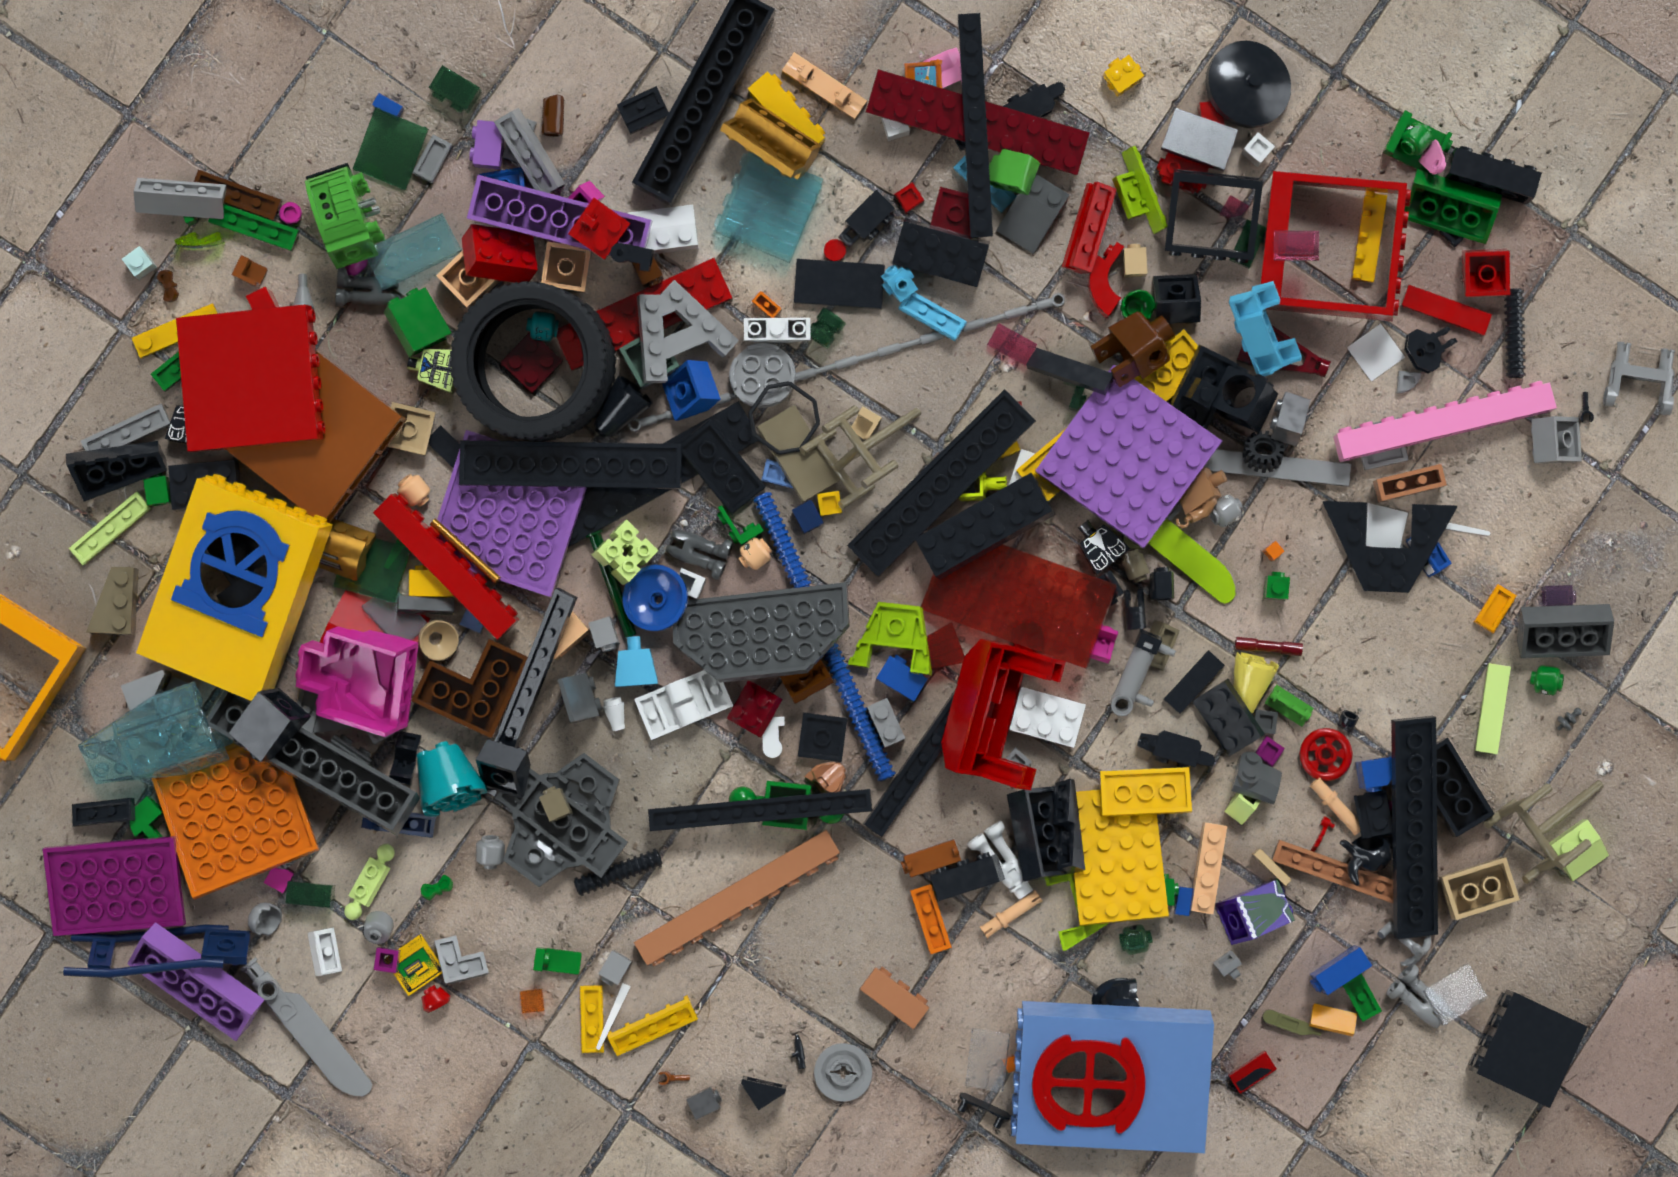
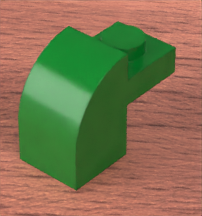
M151 796L145 797L135 807V821H130V828L135 837H139L143 833L145 834L144 839L164 837L153 825L164 814L160 805Z

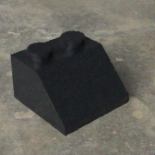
M1197 274L1153 276V297L1156 304L1154 309L1155 319L1163 316L1169 324L1200 322L1201 296Z
M487 739L476 758L479 775L485 787L523 798L531 766L528 752L519 747L515 748L499 741L495 742Z

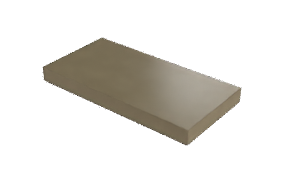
M795 405L756 427L762 438L780 451L800 447L810 432ZM817 447L805 455L800 451L778 455L770 449L802 503L840 481Z

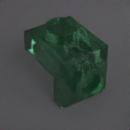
M1064 381V385L1075 388L1068 409L1077 412L1078 407L1082 408L1087 395L1083 394L1085 388Z

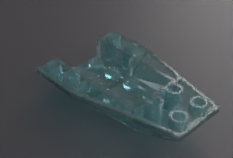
M194 681L150 697L78 745L96 784L187 775L229 760L221 739L216 741L201 709L203 699Z

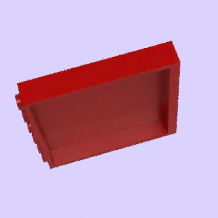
M304 304L176 318L188 452L323 440L326 427L321 417L324 405L319 395L322 382L317 372L320 360L315 349L318 337L317 333L314 332L313 323L316 321V314L312 306Z

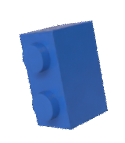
M895 655L894 658L889 656L876 679L914 702L928 678L922 674L911 673L910 667L905 665L907 661L900 656Z

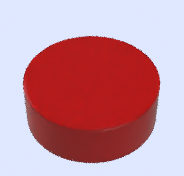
M838 239L829 240L824 246V255L829 261H840L846 254L844 243Z

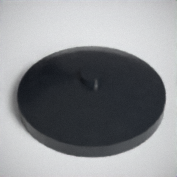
M1247 40L1233 42L1222 48L1212 58L1207 68L1205 84L1208 98L1220 116L1234 125L1244 128L1265 126L1278 118L1288 105L1291 95V79L1287 67L1277 53L1261 43Z

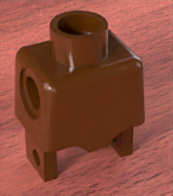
M1134 312L1108 327L1110 334L1090 346L1099 364L1117 352L1123 357V362L1111 369L1114 380L1120 388L1137 376L1144 380L1168 363L1170 355L1165 344L1173 340L1175 334L1163 316H1159L1149 322L1141 312Z

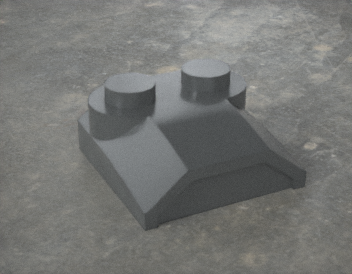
M1244 752L1237 761L1231 791L1274 805L1280 787L1282 772L1262 763V759L1257 753Z

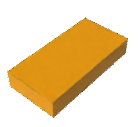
M1497 584L1474 622L1489 632L1494 633L1517 595Z
M1314 1003L1309 1026L1353 1037L1358 1013Z

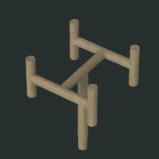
M854 405L823 425V433L799 448L800 452L805 455L817 447L850 494L838 502L841 509L846 508L875 488L874 483L898 468V463L895 460L880 468L868 450L920 416L921 411L918 408L901 416L862 442L847 421L859 413L858 407ZM838 426L841 427L854 445L839 461H837L825 444V441L837 434L835 428ZM861 456L873 474L862 480V486L857 489L843 468L852 460Z
M1597 780L1538 827L1527 810L1552 791V787L1548 783L1519 801L1512 799L1495 812L1493 816L1483 822L1484 826L1489 829L1502 818L1517 812L1548 856L1522 877L1526 884L1530 883L1542 872L1556 866L1559 869L1565 868L1592 846L1591 842L1585 839L1571 851L1558 856L1544 834L1602 789L1603 783Z

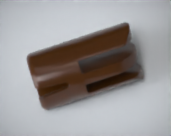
M560 94L543 99L542 135L552 137L563 135L565 100Z

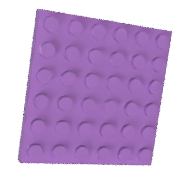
M1113 365L1108 372H1111V369H1113L1116 366ZM1135 379L1120 388L1114 380L1106 395L1093 391L1037 467L1035 473L1144 549L1218 449L1222 440Z
M469 430L465 431L463 440L500 441ZM459 450L437 520L501 577L500 581L552 597L587 488L460 486ZM442 535L439 536L444 543L447 541ZM456 549L454 553L459 558H465L471 564L470 569L473 572L486 576Z

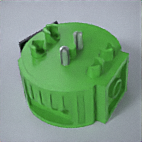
M348 163L306 176L305 186L309 202L327 253L336 269L378 256L376 243L385 241V237L378 226L377 220L371 223L369 217L379 214L380 208L379 206L371 207L376 205L374 197L366 200L362 199V196L370 193L363 173L360 172L353 175Z

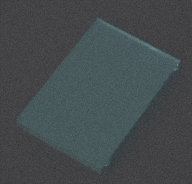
M390 585L362 605L363 610L386 634L412 640L419 635L421 629L428 623L417 613H397V599L402 595L393 585Z

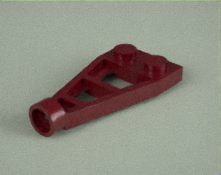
M1272 325L1278 342L1292 339ZM1297 342L1300 353L1305 356L1303 365L1289 364L1279 369L1280 371L1316 374L1325 378L1331 361L1320 358ZM1241 346L1237 361L1253 366L1248 352H1245ZM1316 363H1320L1318 370L1315 369Z

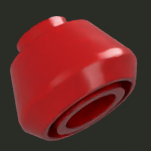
M433 985L423 991L425 995L421 997L423 1011L430 1013L450 1002L451 996L442 987L436 988Z

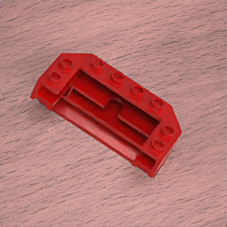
M980 639L964 656L941 741L945 768L955 773L980 776L1013 788L1031 790L1037 769L1002 758V752L1024 673L1060 683L1066 661L1028 649Z

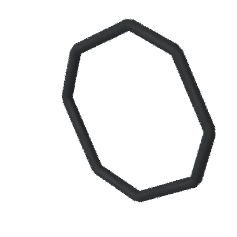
M789 381L767 385L748 414L752 436L778 455L799 452L800 447L780 451L756 434L753 412L769 389L790 386L813 403L816 423L800 447L808 443L820 425L817 401Z

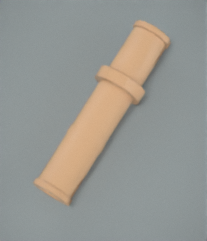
M1321 778L1313 781L1310 788L1323 800L1322 803L1328 805L1351 830L1354 836L1360 832L1359 821L1337 797L1338 793L1335 790L1332 791Z
M1033 890V892L1003 912L996 913V917L980 926V929L988 939L1001 928H1007L1010 922L1043 901L1036 890Z

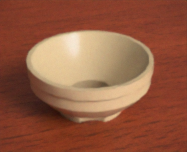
M434 620L427 623L421 629L418 637L422 653L429 659L437 661L445 660L453 655L459 642L458 633L454 626L442 620ZM433 632H439L441 635V639L437 644H431L429 641V637Z

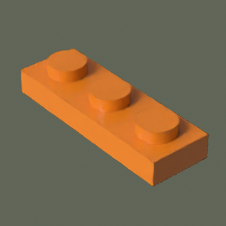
M928 884L910 890L930 954L952 948L932 885Z

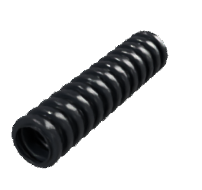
M1520 288L1510 289V295H1506L1504 301H1506L1504 308H1507L1504 314L1507 315V318H1505V322H1507V325H1505L1507 332H1505L1507 336L1505 342H1507L1505 349L1508 352L1505 353V356H1508V359H1506V363H1508V366H1506V370H1508L1506 377L1523 378L1526 376L1524 369H1526L1524 365L1526 359L1523 358L1526 355V352H1523V349H1525V345H1523V342H1525V338H1523V335H1525V331H1523V328H1525L1523 324L1525 318L1522 317L1525 314V311L1522 310L1524 307L1522 303L1524 297H1522L1524 290Z
M655 848L653 852L647 851L645 855L641 853L639 857L633 856L631 860L627 858L626 862L622 860L620 864L614 863V866L610 867L602 878L595 873L591 874L589 872L587 873L588 876L581 875L579 879L578 877L574 878V884L578 894L584 896V893L590 894L591 890L595 892L597 888L603 889L605 885L609 887L610 883L622 882L624 878L628 880L630 879L629 876L636 877V874L639 873L641 875L643 871L647 873L651 868L655 870L657 866L660 868L663 863L658 850Z

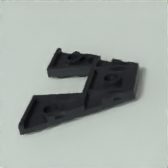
M1323 501V505L1363 590L1374 592L1409 593L1457 509V505L1412 504L1411 548L1366 547L1368 502Z

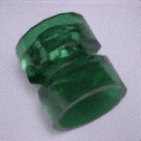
M823 307L816 317L817 322L811 324L810 335L811 339L829 349L835 340L834 335L839 334L846 323Z

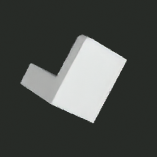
M1257 133L1241 154L1258 167L1275 146L1260 133Z
M681 568L679 575L686 585L688 596L698 599L706 578Z

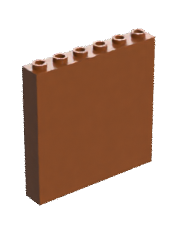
M316 349V354H318L320 360L317 372L322 382L319 395L324 405L321 417L326 427L323 440L225 450L298 507L305 509L307 514L313 517L314 515L322 516L327 519V523H330L407 419Z

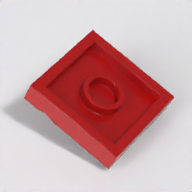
M593 198L568 234L606 260L611 248L618 243L631 223L596 198Z

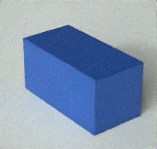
M378 93L372 103L374 108L395 120L399 119L404 110L403 106Z
M1178 886L1179 893L1176 898L1174 914L1189 916L1193 888Z

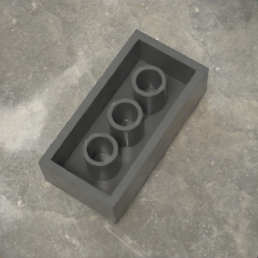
M1610 604L1520 607L1517 634L1520 657L1547 658L1610 655L1614 628V618Z

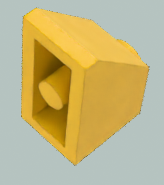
M417 565L415 570H409V596L455 597L424 565Z

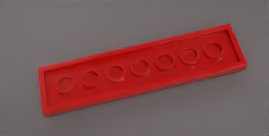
M715 258L663 280L652 288L648 287L597 310L596 312L605 322V327L610 332L615 352L640 337L637 306L638 295H660L675 280L706 310L733 299ZM674 312L662 317L663 330L683 320ZM570 323L558 328L556 338L571 371L583 367V349L577 332Z

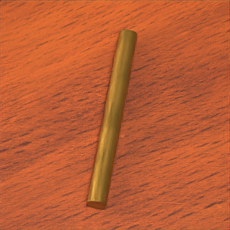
M436 518L430 523V525L437 529L440 535L492 582L496 584L501 577Z

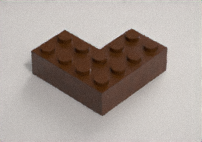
M489 639L471 678L463 676L436 662L429 661L411 701L494 739L528 656Z

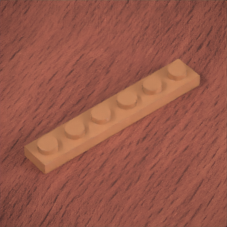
M1278 840L1272 861L1393 903L1392 879L1369 871L1359 870L1358 878L1360 884L1356 886L1348 876L1347 863Z

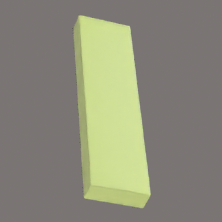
M136 491L68 549L84 566L152 508L147 506V502Z
M1491 663L1487 665L1474 751L1498 754L1511 670L1510 666Z

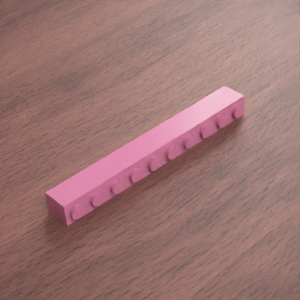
M1542 381L1529 384V388L1524 389L1521 386L1508 389V393L1500 394V391L1487 394V398L1479 399V396L1467 398L1466 403L1462 404L1453 401L1444 404L1445 408L1437 409L1436 406L1423 409L1424 413L1420 414L1412 411L1402 414L1403 418L1394 419V416L1381 419V423L1374 425L1370 421L1360 424V428L1353 430L1351 426L1338 430L1339 433L1333 437L1339 461L1344 462L1552 412L1557 407L1550 382L1545 384Z

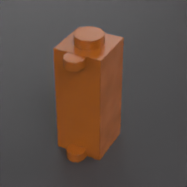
M952 839L904 855V861H901L904 874L909 873L910 877H914L959 862L961 858L955 840Z

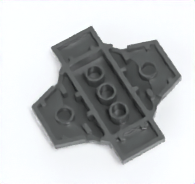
M585 753L575 758L556 773L539 775L530 768L523 798L499 792L495 797L512 810L515 825L503 860L538 887H541L566 868L585 865L602 878L628 844V841L611 829L609 814L620 779ZM555 786L556 789L561 788L573 813L552 823L549 821L539 797L544 795V790Z

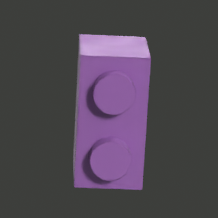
M477 120V126H473L472 139H475V146L470 149L469 159L473 161L474 167L501 170L504 138L493 121Z

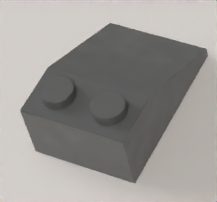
M1036 174L1029 194L1018 193L996 231L1034 254L1070 194Z
M588 673L557 679L570 723H578L600 716L599 711L603 709L599 697L595 698L593 690L596 689L593 676L589 677Z

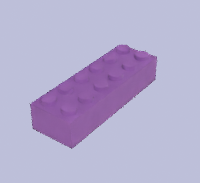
M155 922L141 937L127 964L131 967L201 959V954ZM200 967L142 974L235 1041L250 1026L264 1002V999L257 993L250 990L221 968Z

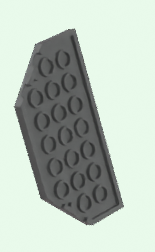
M844 582L688 600L684 614L673 625V644L720 683L808 673L850 627L848 585Z

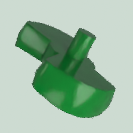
M443 875L436 884H423L421 895L430 901L436 894L441 896L442 892H450L453 888V881L450 877Z

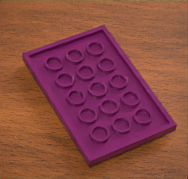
M176 836L51 846L42 849L53 936L151 928L155 922L162 927L183 926L186 924L179 862L176 852Z

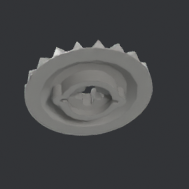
M840 1043L828 1047L820 1054L815 1064L814 1077L818 1088L825 1096L835 1101L846 1102L857 1099L867 1090L872 1079V1066L868 1056L855 1045ZM841 1066H846V1070L856 1074H847L842 1079L840 1074L830 1071L841 1070Z

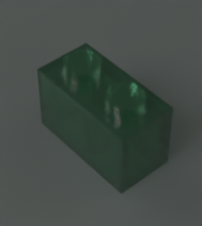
M443 65L428 87L433 92L432 97L440 102L446 100L451 103L450 107L459 113L465 111L468 114L482 92L480 87Z
M288 881L285 903L331 908L334 905L336 885Z

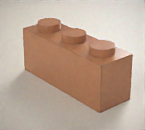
M1442 464L1373 481L1378 503L1442 488L1447 485Z
M875 966L861 985L860 990L914 1029L929 1009V1006L926 1005L928 1000L919 993L916 996L908 991L910 987L903 981L899 980L896 982L890 978L892 973L883 966L880 969Z

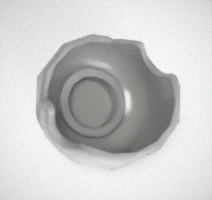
M267 902L256 905L248 916V927L259 936L261 934L271 935L281 922V909Z

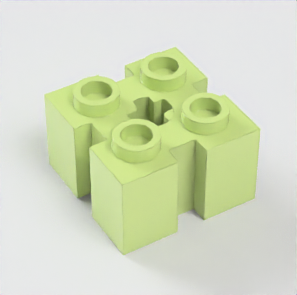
M627 519L620 523L609 535L613 539L612 541L610 539L605 540L591 554L604 567L609 564L614 569L611 574L622 585L630 582L641 570L637 566L638 564L640 566L646 564L658 551L646 538L640 540L636 537L639 531ZM623 549L628 551V555L624 556L622 554L624 552Z

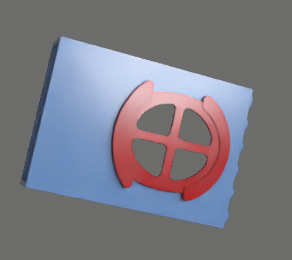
M1022 1001V1008L1017 1009L1018 1029L1020 1030H1016V1050L1019 1051H1015V1072L1013 1074L1014 1093L1017 1094H1012L1013 1115H1011V1136H1015L1016 1144L1205 1153L1214 1022L1210 1010ZM1080 1051L1087 1054L1086 1072L1083 1079L1053 1077V1069L1063 1058ZM1101 1052L1117 1060L1126 1072V1079L1124 1081L1096 1080L1093 1077L1095 1054ZM1055 1086L1083 1088L1084 1103L1082 1114L1076 1115L1063 1109L1054 1100L1051 1089ZM1094 1089H1119L1125 1091L1124 1099L1116 1108L1098 1116L1091 1114L1092 1092Z

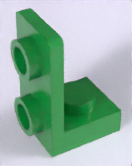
M723 506L718 507L720 512L717 515L723 525L728 523L732 530L729 532V535L735 544L739 542L742 546L753 537L764 533L760 524L754 525V523H751L742 529L744 533L740 535Z
M537 947L533 970L578 975L580 973L582 953Z

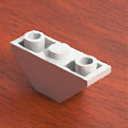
M744 318V341L793 343L811 340L810 318Z

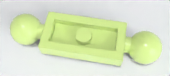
M382 844L377 849V860L369 857L348 895L354 899L344 909V914L348 919L356 920L361 916L362 904L367 907L371 905L391 869L385 865V862L390 861L395 855L394 848L391 845Z

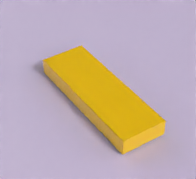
M603 985L580 986L582 1053H604V1042L599 1050L596 1049L604 1029Z

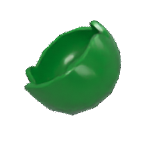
M1144 290L1129 292L1123 298L1120 306L1123 318L1134 312H1141L1147 320L1150 319L1156 308L1153 296Z

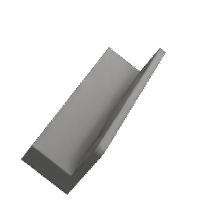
M519 108L494 122L535 190L550 193L565 184Z
M137 178L133 191L135 211L137 213L214 219L224 218L225 184Z

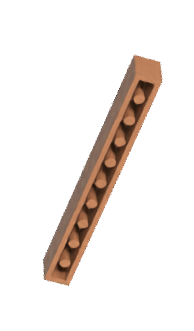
M826 829L636 940L634 944L646 965L652 963L654 967L665 961L663 956L671 952L672 955H675L684 949L683 944L688 941L694 944L704 938L702 933L710 930L712 933L723 927L721 922L729 918L730 921H733L742 915L741 910L747 907L749 910H752L761 904L760 899L765 896L771 899L781 893L779 888L787 885L789 888L800 882L798 877L806 873L807 876H810L819 870L817 866L823 862L829 865L838 859L837 854L840 851Z

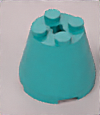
M448 741L436 744L435 749L425 750L416 755L420 804L425 816H439L440 811H460L477 803L482 799L481 794L487 793L483 780L459 745H449Z

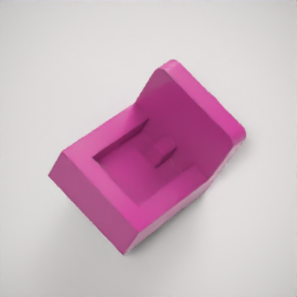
M1097 625L1087 657L1109 664L1118 631L1113 630L1109 626Z

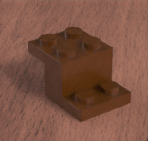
M821 659L808 673L779 676L795 704L834 683Z

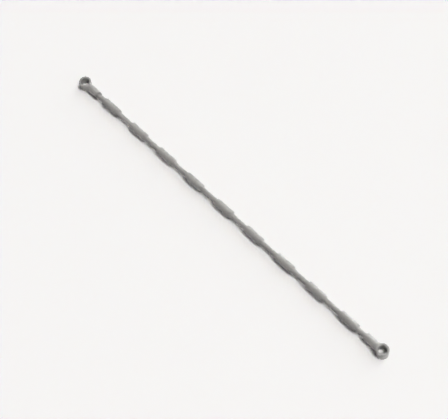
M1056 293L1052 298L1038 301L1034 305L1027 307L1024 305L1004 311L1003 314L990 318L967 322L963 331L967 332L984 327L985 324L1002 319L1008 320L1022 316L1036 309L1039 311L1052 306L1061 307L1065 302V297L1061 293ZM1057 296L1061 297L1062 303L1056 304L1054 298ZM936 331L905 343H895L878 348L877 351L856 357L855 355L835 361V363L827 366L800 371L796 373L795 382L815 377L816 374L836 368L838 370L873 357H883L900 352V349L917 344L923 345L937 341L945 336ZM735 393L719 395L721 400L714 406L730 402L731 399L737 398ZM668 410L665 411L666 413L657 416L654 414L641 419L635 418L633 421L639 423L638 428H631L632 422L628 424V427L631 431L637 432L642 427L655 424L659 420L666 418L669 420L674 417L672 411Z

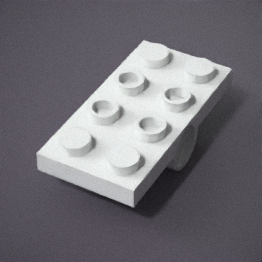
M705 670L634 699L651 740L733 707L724 682H718Z

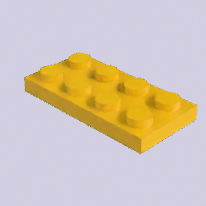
M1189 767L1100 771L1102 817L1192 813Z

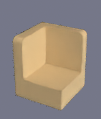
M862 406L851 427L858 437L867 440L874 433L882 417Z

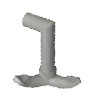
M1389 921L1377 932V935L1381 939H1384L1390 932L1394 935L1393 923ZM1431 935L1426 936L1422 947L1411 938L1398 939L1414 954L1413 957L1401 962V966H1410L1420 961L1430 949Z

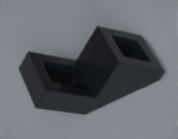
M399 732L395 745L394 761L389 774L390 778L399 783L411 785L417 764L416 755L419 753L422 735Z

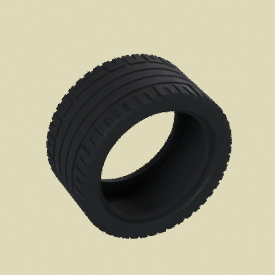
M527 281L511 283V285L506 284L501 286V288H495L491 293H486L482 299L479 298L475 302L476 304L472 305L468 309L469 311L464 314L463 320L459 322L458 329L454 333V341L451 343L450 367L452 371L450 372L454 380L452 381L453 385L457 389L456 393L461 398L460 401L466 406L467 411L473 414V417L480 421L482 425L489 427L494 432L512 438L529 441H551L571 435L576 430L579 431L584 425L589 424L592 418L598 415V411L603 407L611 390L612 383L615 381L616 352L610 332L605 327V322L584 300L546 283L532 281L531 283ZM530 309L554 310L573 326L581 341L584 364L580 382L571 397L557 409L539 416L525 417L517 415L505 408L497 400L488 385L485 374L487 346L497 328L511 316Z

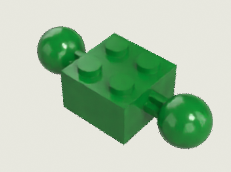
M767 781L765 796L756 795L752 789L740 786L732 790L728 802L811 794V785ZM845 814L819 816V818L824 823L835 824L841 821ZM808 817L762 821V825L807 830Z

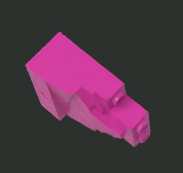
M337 626L326 631L323 640L324 644L312 640L301 645L298 651V669L295 674L296 687L318 694L316 699L317 716L383 737L408 726L418 642L372 630L361 632Z

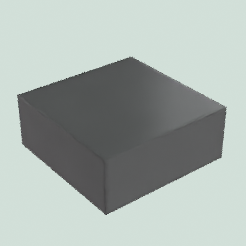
M1255 709L1254 718L1263 732L1276 734L1278 712Z

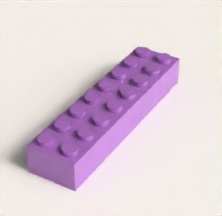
M477 175L467 219L591 251L568 234L589 203ZM613 210L631 223L618 243L646 248L653 221Z

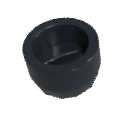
M1344 710L1339 722L1343 728L1347 726V729H1352L1357 724L1359 717L1352 711Z

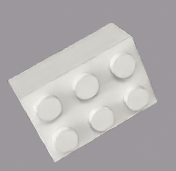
M1020 687L1009 730L1074 748L1086 704Z

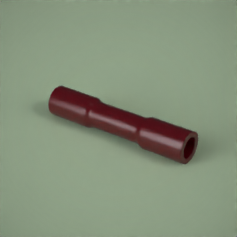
M1236 636L1235 650L1280 653L1282 655L1302 656L1303 643L1265 641Z

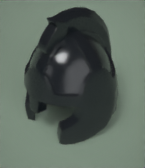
M1115 978L1105 981L1095 989L1091 1003L1095 1005L1140 1007L1136 994V978Z

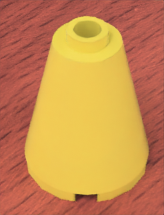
M1237 652L1235 656L1233 687L1249 711L1253 713L1277 673L1279 665L1274 661H1270V664H1267L1264 657L1244 652H1241L1240 655Z

